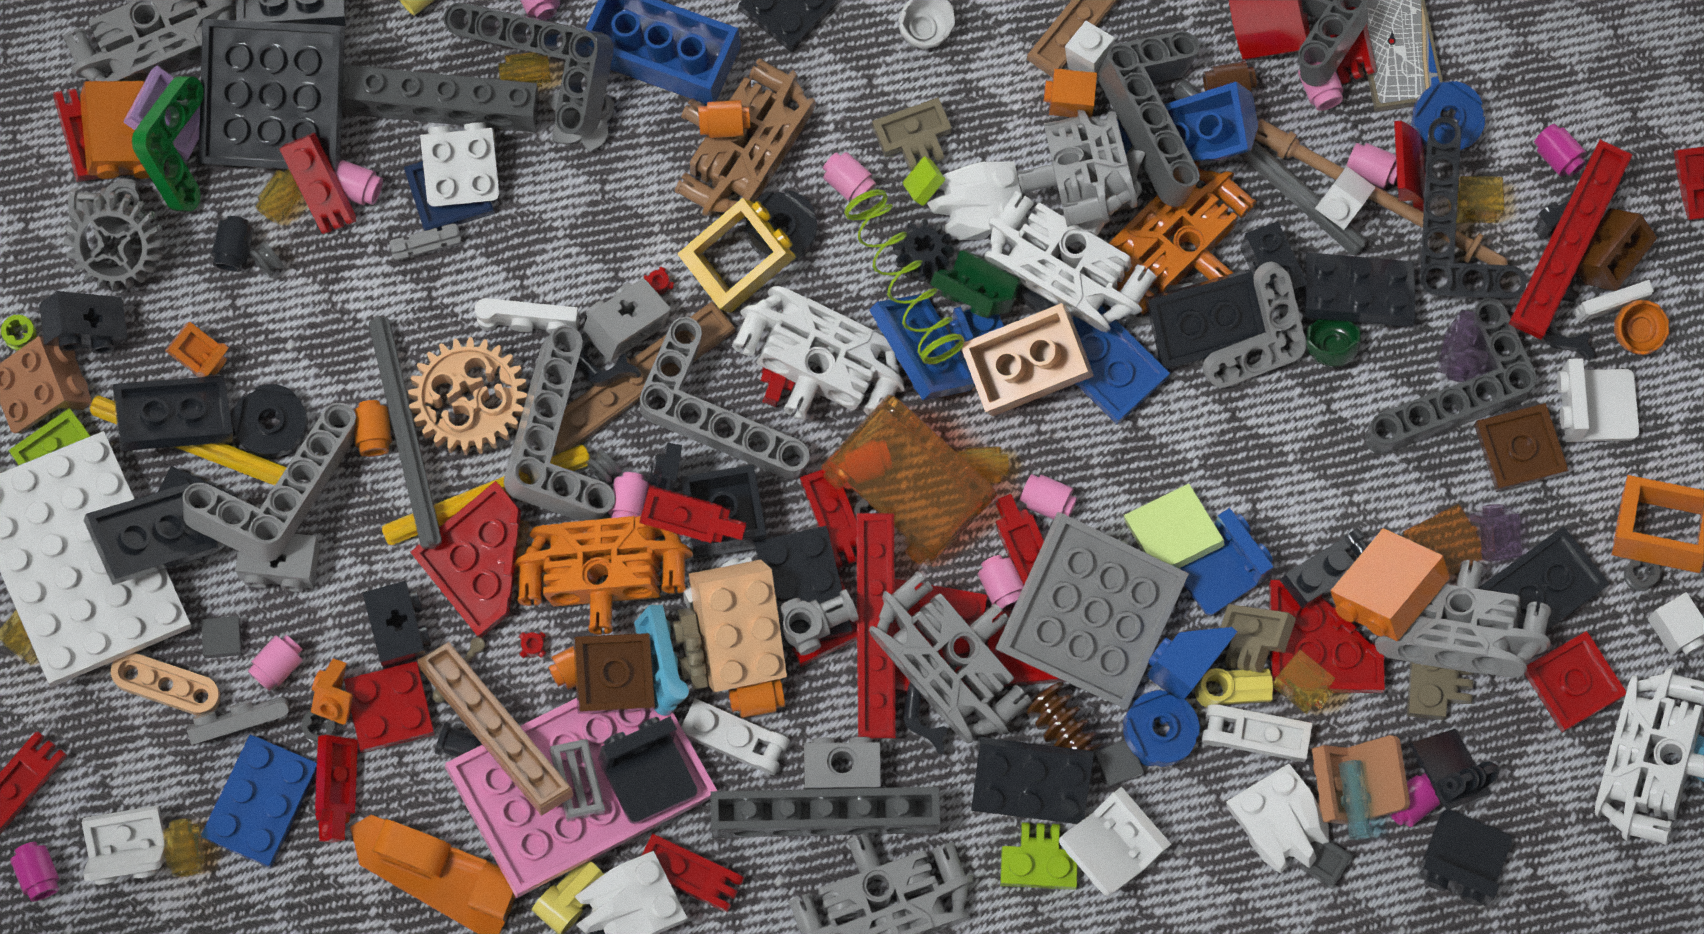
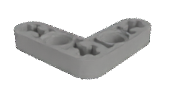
M1266 262L1255 271L1253 277L1266 332L1215 351L1204 360L1203 373L1216 387L1223 388L1294 362L1304 354L1306 340L1291 278L1288 272L1278 263ZM1272 274L1277 276L1274 279L1275 290L1280 294H1274L1273 289L1266 284L1270 281V275ZM1280 304H1286L1288 306L1286 316L1281 320H1273L1272 312L1274 308ZM1282 330H1285L1286 334L1293 340L1289 343L1288 350L1282 348L1286 345ZM1262 349V357L1259 362L1252 365L1246 363V357L1251 350ZM1224 363L1226 366L1223 368V374L1218 375L1216 372L1219 371V364ZM1239 364L1241 368L1238 369L1235 365Z

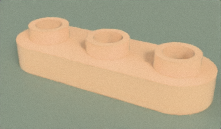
M137 653L117 659L111 666L112 680L118 688L125 692L197 716L213 712L220 703L221 695L215 682L197 673ZM137 669L138 675L132 680L126 679L128 670ZM170 680L173 682V687L169 691L161 690V684L164 681ZM199 693H208V699L204 703H197L195 701Z

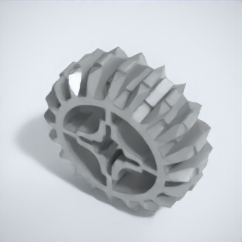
M115 192L109 194L107 201L101 194H97L94 197V204L89 200H85L81 204L82 211L75 209L71 214L74 222H68L65 230L71 235L65 237L64 244L74 248L70 249L66 256L68 259H78V262L73 267L74 271L77 272L83 268L87 271L84 276L85 282L90 281L94 276L98 278V288H103L105 283L110 281L112 290H118L122 281L124 286L129 289L133 287L134 279L143 283L147 278L146 272L153 273L156 270L157 266L154 261H160L163 253L157 248L163 246L164 238L155 235L161 231L162 226L157 223L150 224L155 214L153 211L145 215L141 212L145 205L143 201H139L134 207L130 205V194H126L121 202H118V196ZM104 216L119 217L128 223L119 225L114 223L109 217L105 218ZM89 223L95 228L93 233L98 239V244L92 250L87 242V227ZM137 232L142 243L140 259L134 256L133 252L135 250L130 244V239ZM125 235L121 240V243L118 245V247L116 243L115 246L109 244L108 246L103 248L108 242L110 236L112 240L113 237L119 239L121 236ZM110 258L116 261L119 266H112L101 260Z

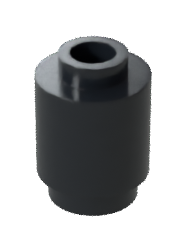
M227 216V220H220L218 222L211 256L214 257L213 266L226 271L240 272L242 265L247 263L254 229L248 226L249 221L238 216Z

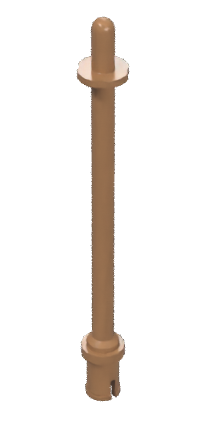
M1262 118L1259 120L1255 140L1277 151L1278 157L1282 159L1285 157H1295L1335 180L1343 172L1344 168L1300 145L1297 134L1292 131L1288 134ZM1375 186L1376 188L1368 197L1369 199L1423 228L1424 212L1404 201H1398L1397 197ZM1456 231L1455 246L1467 252L1464 257L1466 263H1469L1472 256L1487 264L1508 265L1505 257L1480 244L1484 235L1479 233L1473 240ZM1442 233L1434 234L1440 237L1441 239L1449 242V239L1446 235Z

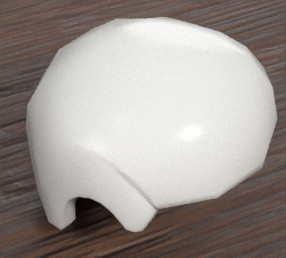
M909 0L899 15L898 27L901 36L910 45L921 49L937 47L949 36L955 25L953 6L948 0Z

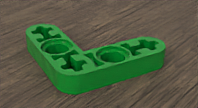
M191 76L175 77L169 83L137 126L132 136V147L136 156L168 207L174 211L184 212L194 211L198 207L201 197L200 188L173 145V141L203 100V86L198 78ZM167 109L170 110L171 120L169 125H167L165 121V114ZM166 160L169 163V174L167 177L164 174V163Z

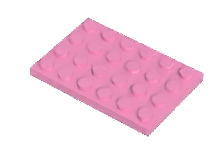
M577 698L520 727L552 765L549 751L550 746L583 739L588 740L605 808L604 814H592L583 819L578 817L573 821L567 822L563 804H560L541 816L483 745L445 763L446 771L516 898L711 799L712 791H717L673 712L667 716L658 714L654 709L578 714ZM671 716L677 728L673 741L697 787V794L689 801L640 823L632 824L628 821L598 761L601 748L605 745L604 741L617 733L624 732L625 735L638 731V726L651 718L659 717L662 720ZM580 749L574 750L587 806L594 805ZM560 753L567 783L573 790V797L571 798L573 808H579L566 753Z

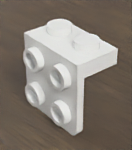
M485 122L464 124V131L450 132V126L430 127L428 128L429 134L420 135L426 195L429 205L445 206L494 201L499 197L494 147L496 143L493 128H486Z
M1568 359L1562 370L1558 371L1557 390L1558 393H1562L1563 404L1560 408V424L1562 428H1565L1566 442L1635 440L1639 435V423L1633 372L1629 369L1584 370L1583 359Z
M1122 787L1113 792L1091 815L1068 830L1059 839L1060 845L1105 896H1111L1144 871L1171 845Z
M159 805L83 818L82 826L89 857L83 871L84 881L94 880L97 885L108 884L118 879L117 876L133 874L134 878H143L155 874L156 869L161 868L167 851V844Z

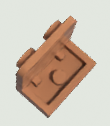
M38 336L0 363V404L10 430L13 433H23L58 408L84 410L92 403L88 384L82 376L75 358V351H63L59 349V346L44 345L43 336Z
M1389 735L1348 748L1327 745L1312 748L1313 769L1317 779L1319 808L1322 813L1323 822L1353 825L1400 812L1409 807L1410 799L1401 743L1397 736Z

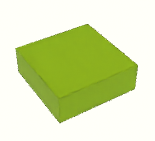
M924 156L902 184L913 200L924 206L943 184L945 177L935 163Z

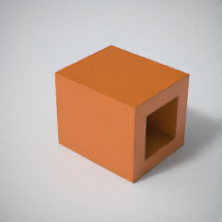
M1054 68L1052 81H1045L1043 102H1050L1049 115L1077 117V110H1084L1088 117H1092L1097 73Z

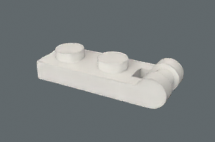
M489 298L481 299L475 305L477 323L481 329L486 331L493 330L498 325L511 326V329L519 332H531L533 329L547 330L551 334L557 327L562 325L572 326L577 331L580 319L577 307Z
M696 698L681 726L688 739L771 775H775L780 765L777 760L781 751L785 752L790 743L787 737L779 733L766 730ZM758 741L768 745L764 755L754 753Z
M1208 705L1206 717L1209 719L1208 729L1203 730L1202 743L1300 762L1306 761L1312 723L1222 705ZM1225 721L1235 723L1233 733L1222 732Z

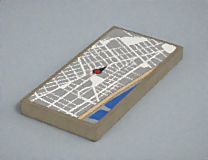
M1367 0V27L1377 68L1376 73L1367 74L1374 111L1380 112L1414 107L1421 93L1430 86L1443 82L1425 0Z

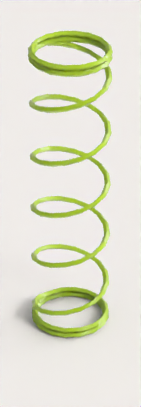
M875 189L864 192L849 202L844 214L850 220L866 219L858 231V240L867 247H880L873 259L872 267L875 272L882 275H896L888 287L887 295L889 299L896 303H911L903 316L902 324L904 327L915 332L927 331L920 340L917 351L923 363L937 364L945 361L960 351L965 340L960 334H949L933 341L921 352V345L929 333L934 329L947 325L953 318L946 317L932 327L914 329L907 325L906 316L909 310L918 301L933 296L937 293L938 289H930L913 300L901 301L892 297L891 287L897 278L903 273L916 269L923 261L916 260L898 272L888 273L878 270L876 259L880 252L886 246L904 239L908 233L901 232L883 244L872 245L865 243L861 238V231L865 224L871 218L890 211L893 205L886 204L888 196L884 190ZM883 195L879 203L872 208L858 214H849L853 207L863 200ZM952 340H960L949 351L936 357H927L938 346Z

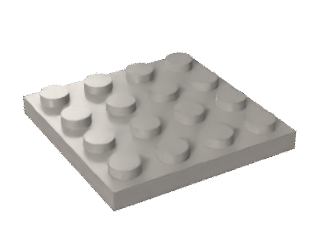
M1057 512L995 649L1115 705L1128 709L1149 663L1148 660L1155 650L1189 573L1076 519Z

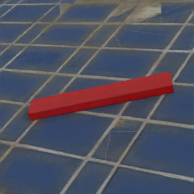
M1601 139L1599 140L1508 323L1509 325L1542 340L1628 166L1632 154Z
M857 513V614L859 620H857L858 737H869L871 739H896L895 663L869 632L870 626L877 628L879 623V615L884 605L882 599L884 591L891 595L895 592L894 513ZM895 620L890 623L886 633L890 637L895 635Z

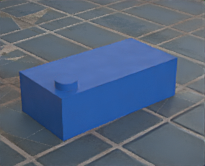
M598 0L585 28L604 33L612 40L614 47L610 70L687 98H694L696 101L704 104L717 101L741 48L737 27L660 0ZM593 40L588 45L590 56L594 51Z

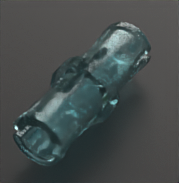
M1351 760L1338 764L1343 788V796L1340 800L1341 806L1345 807L1347 814L1349 839L1370 838L1374 836L1369 813L1371 794L1367 793L1363 761Z

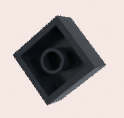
M754 464L681 476L683 495L722 505L723 508L730 510L728 518L746 523L742 540L723 535L721 543L715 541L709 543L690 537L694 559L755 549L754 542L766 539Z

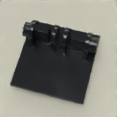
M1456 729L1409 744L1416 755L1418 764L1425 771L1434 787L1436 796L1443 803L1446 811L1492 794L1488 786L1497 780L1499 767L1491 761H1484L1476 765Z

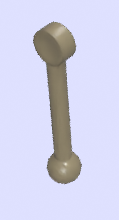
M476 637L471 640V649L463 658L467 664H469L476 653L479 654L484 651L485 642L482 638ZM436 689L432 695L433 700L437 703L444 702L445 699Z

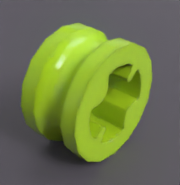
M12 315L1 326V335L7 346L13 350L18 351L37 338V331L34 325L24 315ZM17 326H22L24 330H28L27 333H22L24 338L16 340L14 335H10L11 332L15 333L14 328Z

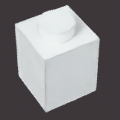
M1085 21L1065 46L1068 68L1075 71L1094 72L1098 75V70L1109 49L1116 45L1115 38L1090 22Z
M1346 166L1315 209L1344 230L1376 187Z
M1687 592L1659 607L1648 618V621L1671 656L1682 650L1685 655H1688L1704 645V618Z

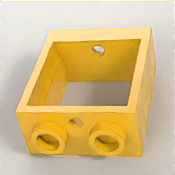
M745 198L740 199L677 253L719 309L732 313L796 258L789 249L793 243L781 229L774 230L768 222L771 215L759 201L753 203ZM746 216L772 249L773 253L730 289L703 255V252Z

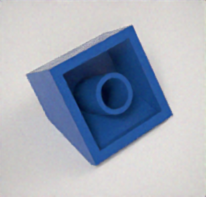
M1233 627L1179 632L1173 641L1166 637L1148 660V664L1152 668L1146 677L1164 691L1170 692L1169 695H1173L1178 699H1185L1238 631Z

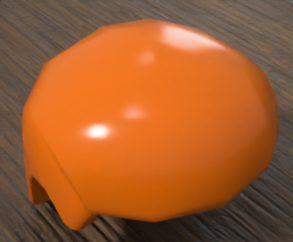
M1648 300L1632 301L1622 307L1614 320V335L1617 342L1630 353L1651 354L1662 347L1669 335V319L1660 305Z

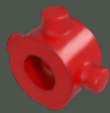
M659 267L658 270H654L648 276L644 275L643 277L659 295L674 287V282L669 281L668 274L665 272L666 268Z
M542 631L539 634L534 632L526 634L522 632L519 635L522 647L519 655L523 659L526 656L531 658L539 656L543 658L546 655L543 643L546 635Z

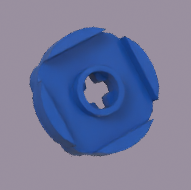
M1458 81L1441 82L1430 86L1418 97L1413 108L1411 126L1418 131L1422 137L1423 144L1427 146L1429 126L1434 120L1442 117L1440 115L1441 110L1447 112L1451 108L1455 111L1454 118L1460 126V150H1463L1476 142L1484 129L1485 116L1483 117L1484 111L1481 106L1483 103L1480 96L1470 86ZM1441 125L1435 130L1434 138L1441 144H1448L1455 138V131L1449 125Z
M1151 691L1140 696L1123 718L1125 741L1132 753L1145 766L1156 765L1166 767L1181 762L1190 754L1196 744V738L1199 736V720L1193 707L1183 698L1178 699L1173 695H1168L1170 692ZM1155 720H1159L1162 725H1169L1170 729L1166 732V737H1161L1154 732Z

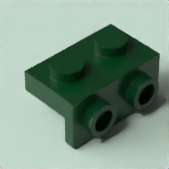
M961 250L954 268L935 271L930 285L941 290V295L944 298L954 302L962 301L971 306L970 311L972 313L990 318L991 315L1010 312L1020 287L1021 279L968 250Z

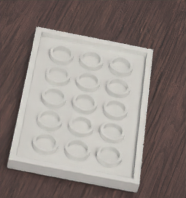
M104 431L0 473V573L50 688L191 629L189 619L166 569L112 585L83 521L87 513L134 499Z

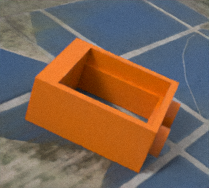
M1627 475L1622 492L1611 555L1700 573L1704 562V490ZM1638 502L1701 514L1696 544L1633 532Z

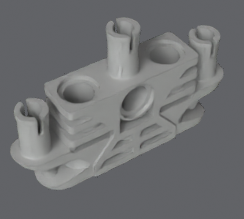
M126 0V5L88 21L101 52L94 53L84 29H74L79 43L75 42L71 31L65 34L64 41L75 62L71 72L77 77L87 78L89 81H145L150 71L157 65L168 74L195 64L201 61L202 20H231V16L236 11L237 2L235 0H204L207 7L201 9L197 0ZM144 17H154L152 22L148 24H139ZM113 71V74L107 78L102 75Z
M1077 110V117L1044 123L1052 164L1017 171L1022 194L1057 185L1067 227L1100 218L1106 224L1111 219L1110 213L1121 208L1126 202L1131 208L1138 206L1114 111L1108 112L1107 119H1100L1099 117H1088L1084 110Z
M1464 560L1460 564L1456 586L1445 584L1398 642L1385 635L1379 636L1375 640V647L1380 654H1384L1387 658L1409 661L1415 664L1484 675L1520 677L1527 671L1525 662L1534 655L1544 652L1550 646L1551 642L1545 635V631L1551 614V608L1544 603H1540L1537 615V602H1530L1527 605L1523 629H1519L1518 621L1521 615L1520 596L1478 589L1484 567L1481 563L1473 561L1472 570H1469L1470 560Z
M918 571L892 595L884 591L882 596L884 605L879 615V623L877 628L870 626L869 632L922 696L966 743H972V736L978 734L1008 733L1009 731L1005 725L1026 706H1029L1032 701L1026 695L1013 703L1024 693L1018 685H1015L992 708L986 704L994 697L993 694L1000 692L1004 688L1003 685L1010 683L1014 679L984 644L1007 624L1009 618L1006 613L1000 615L992 622V619L1002 611L998 605L993 604L991 608L969 626L939 593L929 603L920 608L919 612L910 616L907 611L928 592L933 590L929 581L923 583L917 590L914 589L925 579ZM895 620L901 630L893 637H890L886 633L890 623ZM957 638L968 642L970 653L967 658H960L955 654L953 645ZM941 648L945 660L937 652ZM946 661L951 663L952 665L962 667L958 671L954 672L953 669L946 663ZM972 712L982 719L978 723L968 726L964 721Z
M868 832L860 834V841L864 850L861 849L857 836L847 840L859 874L818 888V897L820 901L823 900L822 907L824 913H828V926L822 927L811 893L802 895V902L806 911H803L799 897L788 902L801 934H933L962 923L969 918L970 913L964 912V903L967 901L968 886L973 883L974 876H965L954 842L945 844L944 850L948 860L945 857L942 846L931 850L944 882L941 885H938L935 876H931L932 867L930 863H927L928 856L925 850L881 865L873 846L871 835ZM873 880H880L887 885L888 891L883 896L875 897L868 892L867 885ZM932 890V892L906 901V899ZM893 895L895 896V899L897 901L896 905H893L891 907L882 909L874 913L871 912L870 907L876 909L883 908L890 903V901L893 898ZM952 896V912L945 913L941 901ZM861 915L864 916V917H861V918H858V919H855V920H853V921H850V922H847V923H844V924H842V925L837 926V924H839V923H841V922H844V921L853 919V918L858 917V916H861Z

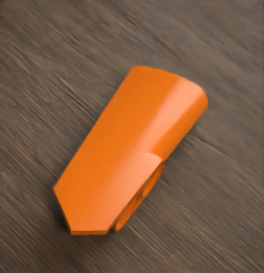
M369 815L350 826L360 866L477 934L501 933L516 897L497 864L453 848L451 844L426 833L374 815Z

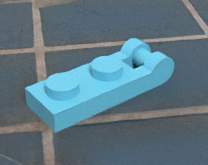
M649 605L634 624L637 634H650L654 710L660 715L667 716L688 696L689 689L686 683L679 678L678 658L673 652L670 639L671 627L665 617L663 605Z

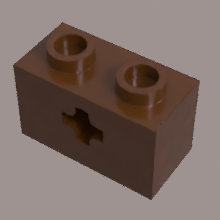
M1610 208L1600 220L1576 272L1585 285L1617 291L1656 241L1657 237L1642 214Z

